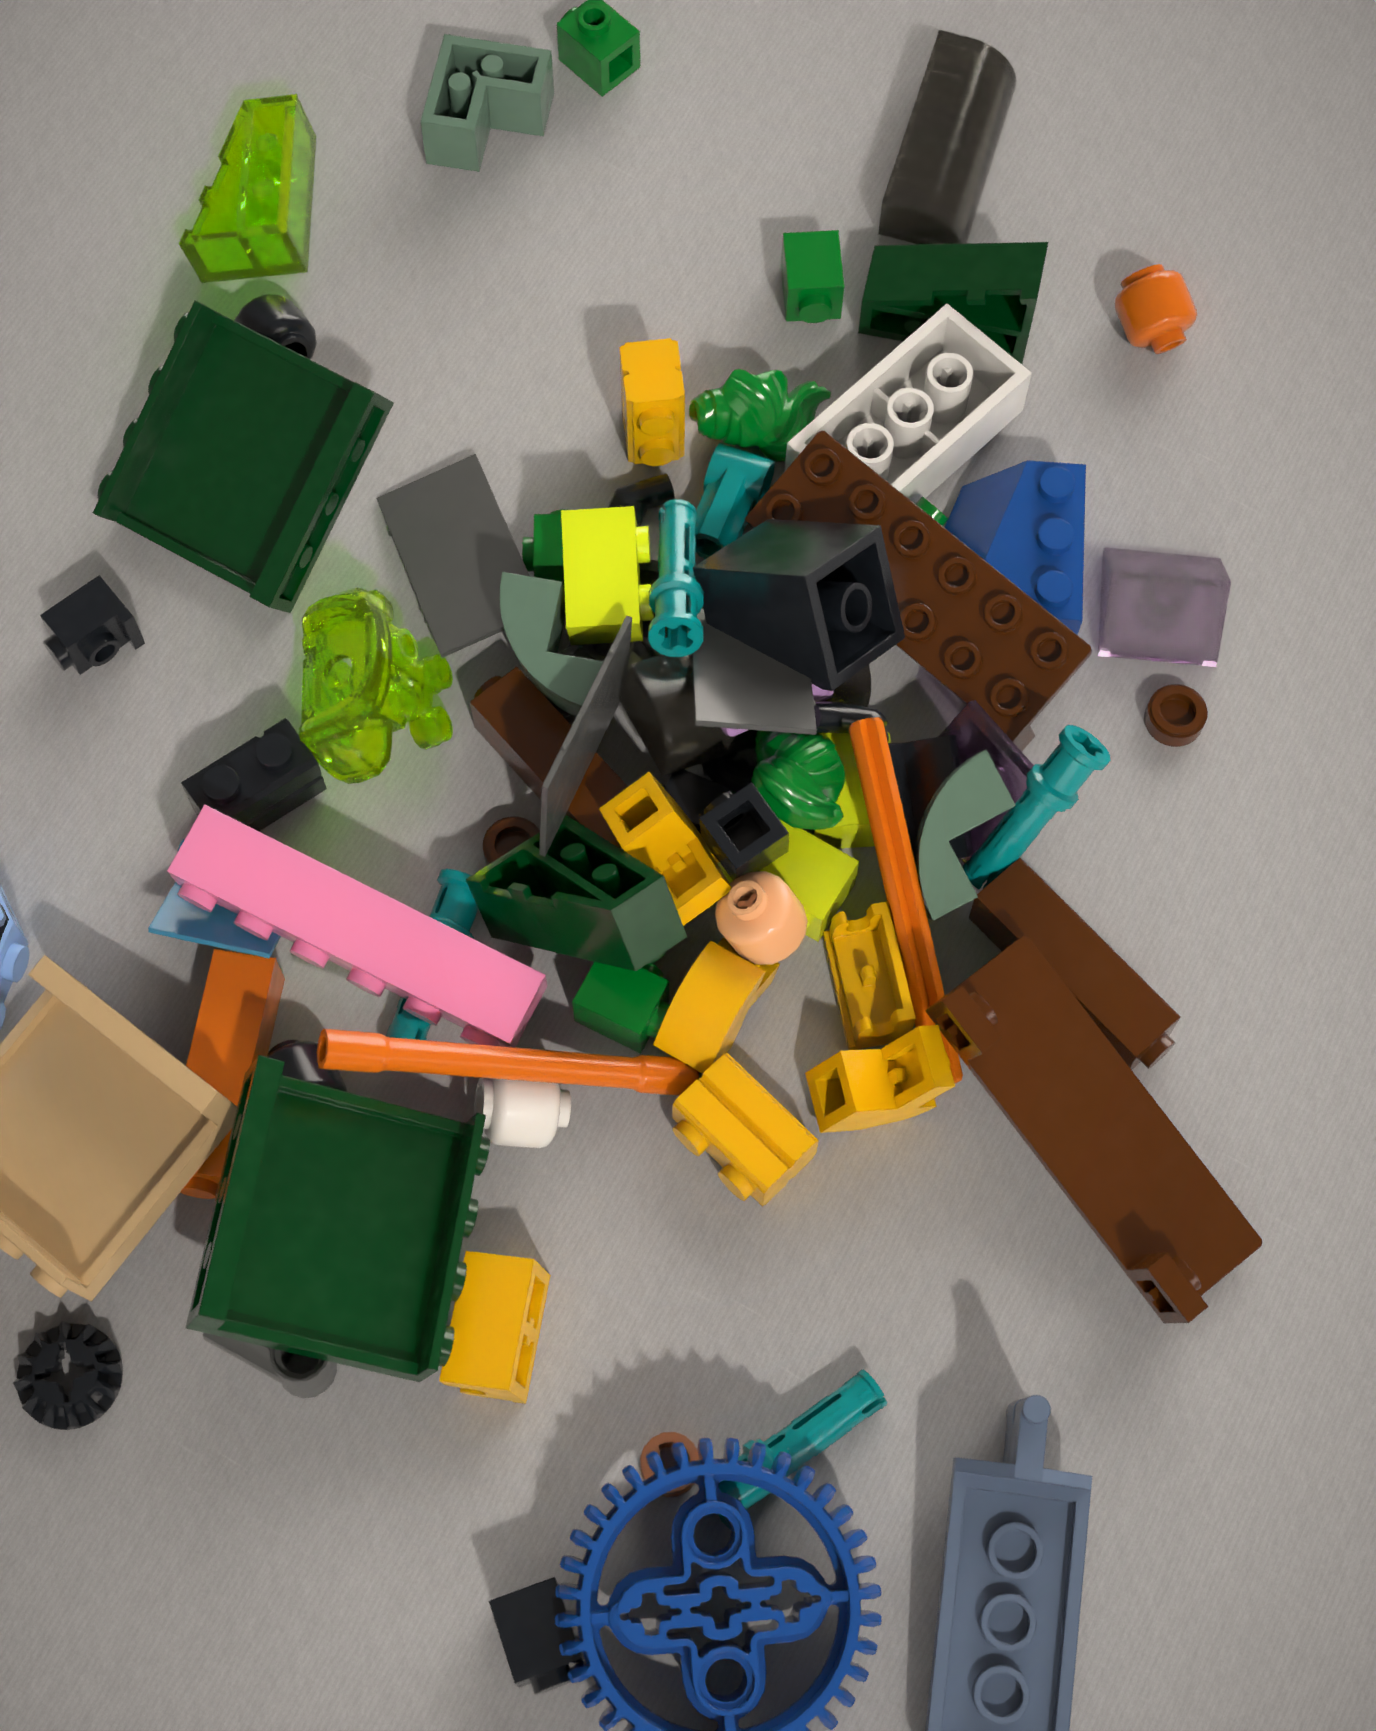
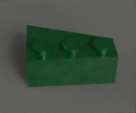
M1048 242L874 245L862 298L858 333L904 341L943 306L948 304L1022 364L1038 299Z
M568 815L564 817L546 856L539 854V832L465 879L491 938L637 971L646 964L659 960L667 950L687 937L664 876Z

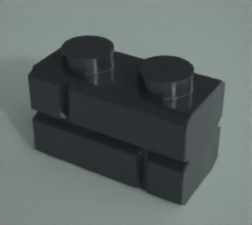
M286 718L265 730L264 736L260 738L255 736L181 782L197 816L205 804L257 831H261L327 789L319 763Z

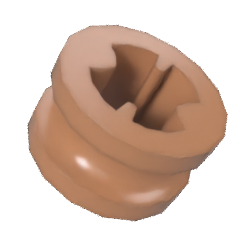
M664 1432L652 1437L644 1446L640 1457L643 1480L653 1475L647 1464L646 1454L655 1451L660 1456L661 1449L671 1447L673 1443L682 1442L687 1450L688 1460H699L695 1444L685 1435L676 1432ZM695 1483L675 1488L661 1496L666 1498L678 1497L688 1492Z

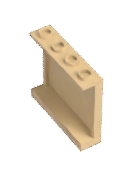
M44 955L28 975L46 990L0 1043V1249L16 1260H19L23 1254L31 1259L36 1266L30 1272V1275L54 1295L62 1298L70 1290L92 1302L232 1129L237 1106L76 978Z

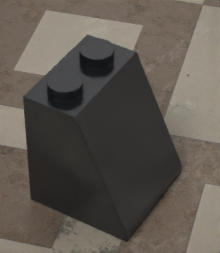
M767 519L693 567L695 579L704 591L703 610L707 624L809 677L811 683L822 690L833 691L905 638L881 525Z

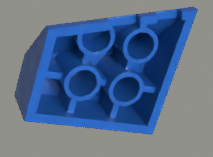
M1027 460L962 486L944 528L1078 635L1083 621L1086 464Z

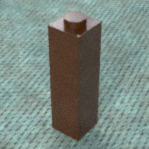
M516 666L503 677L494 676L476 691L474 699L470 701L475 729L541 800L542 785L572 725ZM597 752L582 779L566 815L622 849L599 808L628 786Z
M1021 858L1017 859L977 894L978 897L974 899L968 918L1001 951L1020 937L1028 936L1131 1070L1140 1062L1150 1069L1175 1045L1176 1042L1170 1037V1034L1181 1016Z

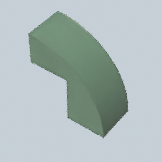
M502 572L500 583L501 618L505 633L520 666L528 679L550 702L576 717L604 661L558 654L566 616L565 589L562 582Z
M987 750L981 751L966 760L942 782L926 807L919 825L914 860L928 919L933 921L978 897L949 841L1016 806Z

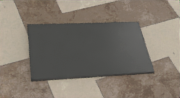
M476 454L377 497L376 499L390 530L388 535L392 536L424 613V623H428L441 657L448 656L504 631L500 610L502 572L529 576V573Z
M702 607L697 614V618L703 626V643L697 651L692 653L695 726L816 735L817 727L814 709L816 701L813 700L811 679L707 624Z
M626 615L542 785L540 855L546 856L627 689L632 617Z

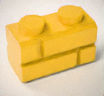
M667 338L627 342L619 347L621 407L628 462H632L634 465H666L685 456V390L678 341Z
M724 1053L672 1104V1119L677 1123L672 1128L675 1136L696 1156H700L706 1151L722 1167L718 1172L720 1180L742 1201H745L751 1195L763 1207L816 1155L819 1140L728 1053Z

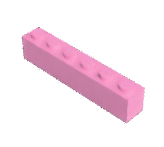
M205 804L167 870L177 884L181 886L178 895L189 903L208 912H212L215 905L218 904L238 914L233 922L234 924L263 940H268L272 932L293 942L290 952L302 960L324 969L329 960L349 970L350 973L346 980L365 992L380 997L384 989H387L407 999L403 1009L415 1017L437 1026L442 1017L464 1028L460 1038L469 1044L516 1047L547 988L545 974Z

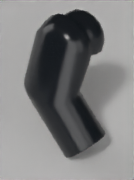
M664 473L618 488L614 492L608 508L634 506L637 527H641L649 508L675 499L673 486L668 474Z
M816 701L814 706L816 733H849V727L853 722L871 717H880L883 720L884 727L888 724L886 717L878 709L827 701ZM885 730L886 736H887V741H888V740H889V736H888L887 731Z

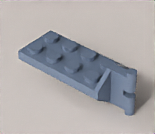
M1029 1396L1013 1401L1008 1405L1006 1410L1007 1424L1003 1463L953 1458L925 1731H1070L1092 1476L1043 1468L1048 1417L1051 1413L1050 1404L1043 1396Z

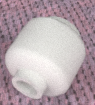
M480 1078L475 1092L474 1115L477 1112L486 1115L484 1131L487 1138L495 1146L543 1148L552 1142L557 1127L566 1128L568 1126L571 1113V1095L568 1089H560L559 1083Z

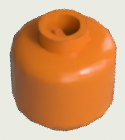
M1156 264L1129 275L1121 282L1122 290L1116 296L1114 307L1127 340L1131 345L1137 348L1152 346L1154 353L1160 354L1180 346L1187 340L1184 332L1195 323L1197 310L1185 280L1180 273L1174 270H1164L1163 265Z

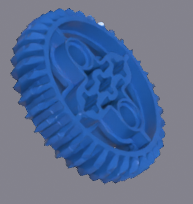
M700 1438L697 1446L699 1460L688 1461L687 1450L682 1442L673 1443L671 1449L676 1465L664 1469L662 1460L657 1452L652 1451L646 1454V1461L653 1475L643 1481L632 1465L624 1467L622 1469L624 1478L633 1488L624 1496H621L615 1486L606 1483L601 1488V1491L605 1498L614 1504L606 1515L594 1505L588 1504L585 1507L584 1515L599 1526L593 1536L580 1529L572 1530L570 1540L587 1550L583 1560L571 1555L562 1556L560 1566L568 1572L578 1573V1583L557 1584L555 1595L561 1599L576 1600V1610H566V1612L556 1614L555 1616L556 1626L563 1628L577 1626L578 1636H575V1640H567L559 1645L561 1655L571 1656L583 1652L585 1658L583 1662L575 1664L568 1670V1677L572 1683L581 1682L591 1676L596 1682L581 1696V1701L585 1708L594 1707L605 1698L611 1704L599 1718L600 1727L607 1731L613 1728L623 1717L628 1722L623 1731H703L680 1726L660 1717L641 1704L627 1690L612 1668L602 1644L600 1629L603 1626H608L619 1642L635 1653L646 1655L679 1653L682 1682L686 1696L697 1712L711 1720L717 1721L718 1727L715 1731H811L806 1725L816 1716L825 1727L833 1730L837 1726L838 1721L831 1711L825 1707L833 1696L846 1707H852L855 1702V1697L846 1688L840 1686L845 1675L847 1674L860 1682H865L869 1675L866 1669L852 1662L855 1650L866 1655H874L877 1651L878 1645L874 1641L858 1636L860 1625L876 1627L881 1625L882 1616L877 1612L861 1610V1600L880 1597L881 1587L876 1583L869 1582L859 1584L858 1574L870 1572L876 1568L877 1564L875 1558L870 1555L852 1557L850 1550L862 1545L867 1540L864 1530L855 1529L842 1534L839 1529L840 1526L849 1521L853 1516L854 1512L851 1507L844 1504L828 1513L824 1506L834 1497L836 1489L831 1484L825 1483L811 1495L806 1489L814 1478L815 1470L808 1465H804L799 1469L793 1480L786 1477L785 1475L791 1464V1455L786 1452H779L773 1461L771 1469L762 1466L766 1455V1446L762 1443L754 1442L749 1451L748 1461L738 1460L740 1446L736 1438L726 1439L723 1458H713L711 1439ZM727 1480L754 1485L771 1492L795 1508L808 1521L823 1543L833 1567L835 1581L827 1584L815 1566L800 1557L786 1555L757 1557L754 1528L750 1514L739 1500L725 1492H721L719 1490V1483ZM696 1483L699 1488L698 1492L680 1505L672 1521V1565L648 1567L630 1572L616 1584L608 1603L605 1605L599 1604L597 1597L602 1569L612 1545L625 1525L637 1512L662 1494L684 1485ZM712 1513L721 1514L729 1522L731 1529L730 1539L727 1545L720 1551L713 1553L703 1552L695 1544L693 1537L694 1528L697 1522L705 1515ZM738 1560L740 1567L750 1576H768V1579L763 1582L738 1584V1580L731 1574L717 1570L728 1567ZM693 1562L704 1568L717 1569L699 1575L695 1579L696 1588L663 1590L667 1585L685 1583L691 1575V1564ZM789 1580L793 1588L799 1592L807 1593L811 1597H804L803 1601L794 1603L792 1615L785 1617L779 1607L767 1604L762 1600H770V1596L780 1594L782 1591V1581ZM717 1586L722 1587L723 1592L728 1598L744 1602L737 1603L736 1607L726 1609L724 1621L720 1623H715L708 1611H699L695 1607L700 1606L701 1602L711 1600L712 1588ZM648 1592L654 1594L659 1605H669L672 1609L668 1610L667 1614L657 1616L656 1628L649 1630L644 1629L640 1618L622 1614L630 1613V1609L640 1607L642 1604V1594ZM836 1605L838 1607V1618L833 1644L827 1660L811 1686L797 1701L775 1717L747 1728L739 1727L738 1722L740 1718L746 1716L758 1705L765 1691V1645L788 1643L807 1638L820 1627L829 1606ZM772 1620L769 1624L754 1625L747 1629L745 1645L743 1647L727 1640L736 1637L742 1632V1622ZM699 1626L704 1636L715 1641L708 1642L697 1650L696 1644L687 1633H667L669 1629ZM724 1658L733 1659L740 1663L743 1671L742 1681L733 1693L725 1696L715 1695L707 1689L705 1683L706 1673L713 1663Z

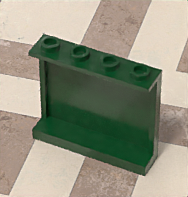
M195 300L190 311L185 313L176 325L174 344L164 365H161L150 379L148 386L149 396L139 417L134 419L125 431L123 437L124 448L114 469L107 473L100 483L97 493L98 502L93 514L117 522L250 593V598L265 606L291 613L394 402Z
M258 1055L244 1075L185 1328L411 1381H423L437 1372L439 1366L444 1367L453 1347L454 1327L447 1326L451 1301L456 1302L459 1299L466 1278V1263L459 1261L463 1237L468 1238L471 1235L478 1214V1200L471 1198L474 1177L475 1175H481L489 1155L490 1139L482 1137L486 1115L477 1112L466 1123L310 1083L282 1075L284 1061Z

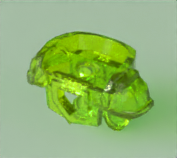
M358 587L318 600L308 607L302 617V645L306 659L303 660L302 713L299 738L301 742L306 744L317 762L327 773L347 784L361 783L381 774L390 761L392 732L404 729L407 722H409L410 733L414 742L421 749L427 750L439 746L442 742L450 740L453 734L452 722L446 710L441 706L433 707V695L439 694L442 690L448 689L452 685L453 676L449 663L440 654L418 659V646L412 633L406 628L399 629L391 623L394 619L392 603L382 592L376 589L367 591ZM342 659H350L352 667H350Z

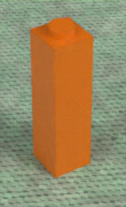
M214 949L186 1066L237 1106L246 1071L258 1055L267 1057L285 978L276 958L270 957L269 959L251 954ZM232 1129L180 1193L201 1199L216 1198Z

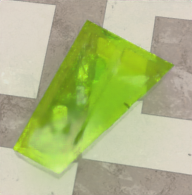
M297 94L243 100L218 155L221 162L219 171L212 186H204L199 197V202L202 206L192 230L185 229L179 242L182 251L201 283L308 272L317 136Z

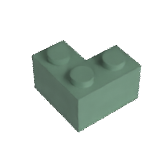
M444 34L420 121L426 164L480 172L491 129L544 137L554 97L551 50Z

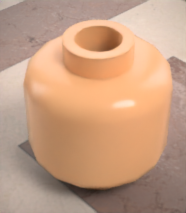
M766 871L749 872L735 878L730 883L732 887L730 892L718 900L716 904L715 918L719 932L741 958L754 964L772 965L788 958L799 948L806 935L808 921L804 906L779 876Z

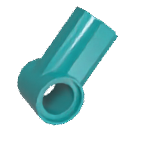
M723 443L717 445L706 471L703 485L704 493L696 509L695 537L696 553L699 557L707 559L743 535L747 525L745 517L770 488L775 470V461Z

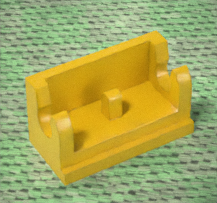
M888 901L871 904L866 910L867 915L856 920H848L844 911L839 912L832 917L830 930L823 932L824 944L848 1050L890 1044L913 1030L915 1023V1013Z
M465 1251L463 1262L466 1263L467 1267L466 1278L461 1295L455 1302L450 1326L454 1327V1342L448 1362L441 1368L439 1382L447 1386L459 1387L460 1393L526 1404L551 1275L535 1259Z

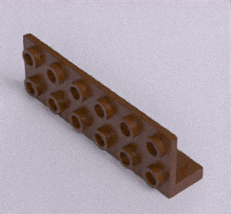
M820 431L745 517L746 522L752 529L767 519L881 525L905 638L897 643L896 646L966 703L975 718L1019 754L1035 737L1030 726L1032 722L1092 654L1091 646L825 431Z
M1022 936L925 1010L935 1025H939L941 1033L1163 1323L1191 1322L1209 1307L1201 1296L1262 1246L1261 1237L1028 936Z

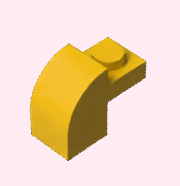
M647 772L599 808L622 849L664 876L683 926L728 894L732 889L717 864L719 860L703 840L700 832L677 802L650 772Z
M724 937L718 944L710 941L697 957L678 988L666 1012L653 1046L703 1074L724 1053H728L732 1048L748 1010L772 983L780 963L757 965L741 958Z
M939 1025L918 1026L881 1049L839 1051L805 1072L820 1133L862 1130L912 1118L937 1107L935 1097L955 1087L950 1061L944 1047Z

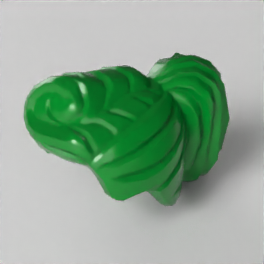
M735 369L720 388L705 390L691 400L689 417L694 422H697L699 434L707 436V438L722 440L727 444H737L744 448L758 446L762 453L770 460L786 462L787 443L815 419L819 404L830 399L831 391L826 390L823 386H818L815 381H807L794 388L788 394V378L781 370H769L753 375L745 370Z
M758 730L755 736L757 760L751 782L775 815L793 828L821 830L833 828L844 817L836 801L845 783V769L835 748L836 745L830 738L821 733L812 735Z

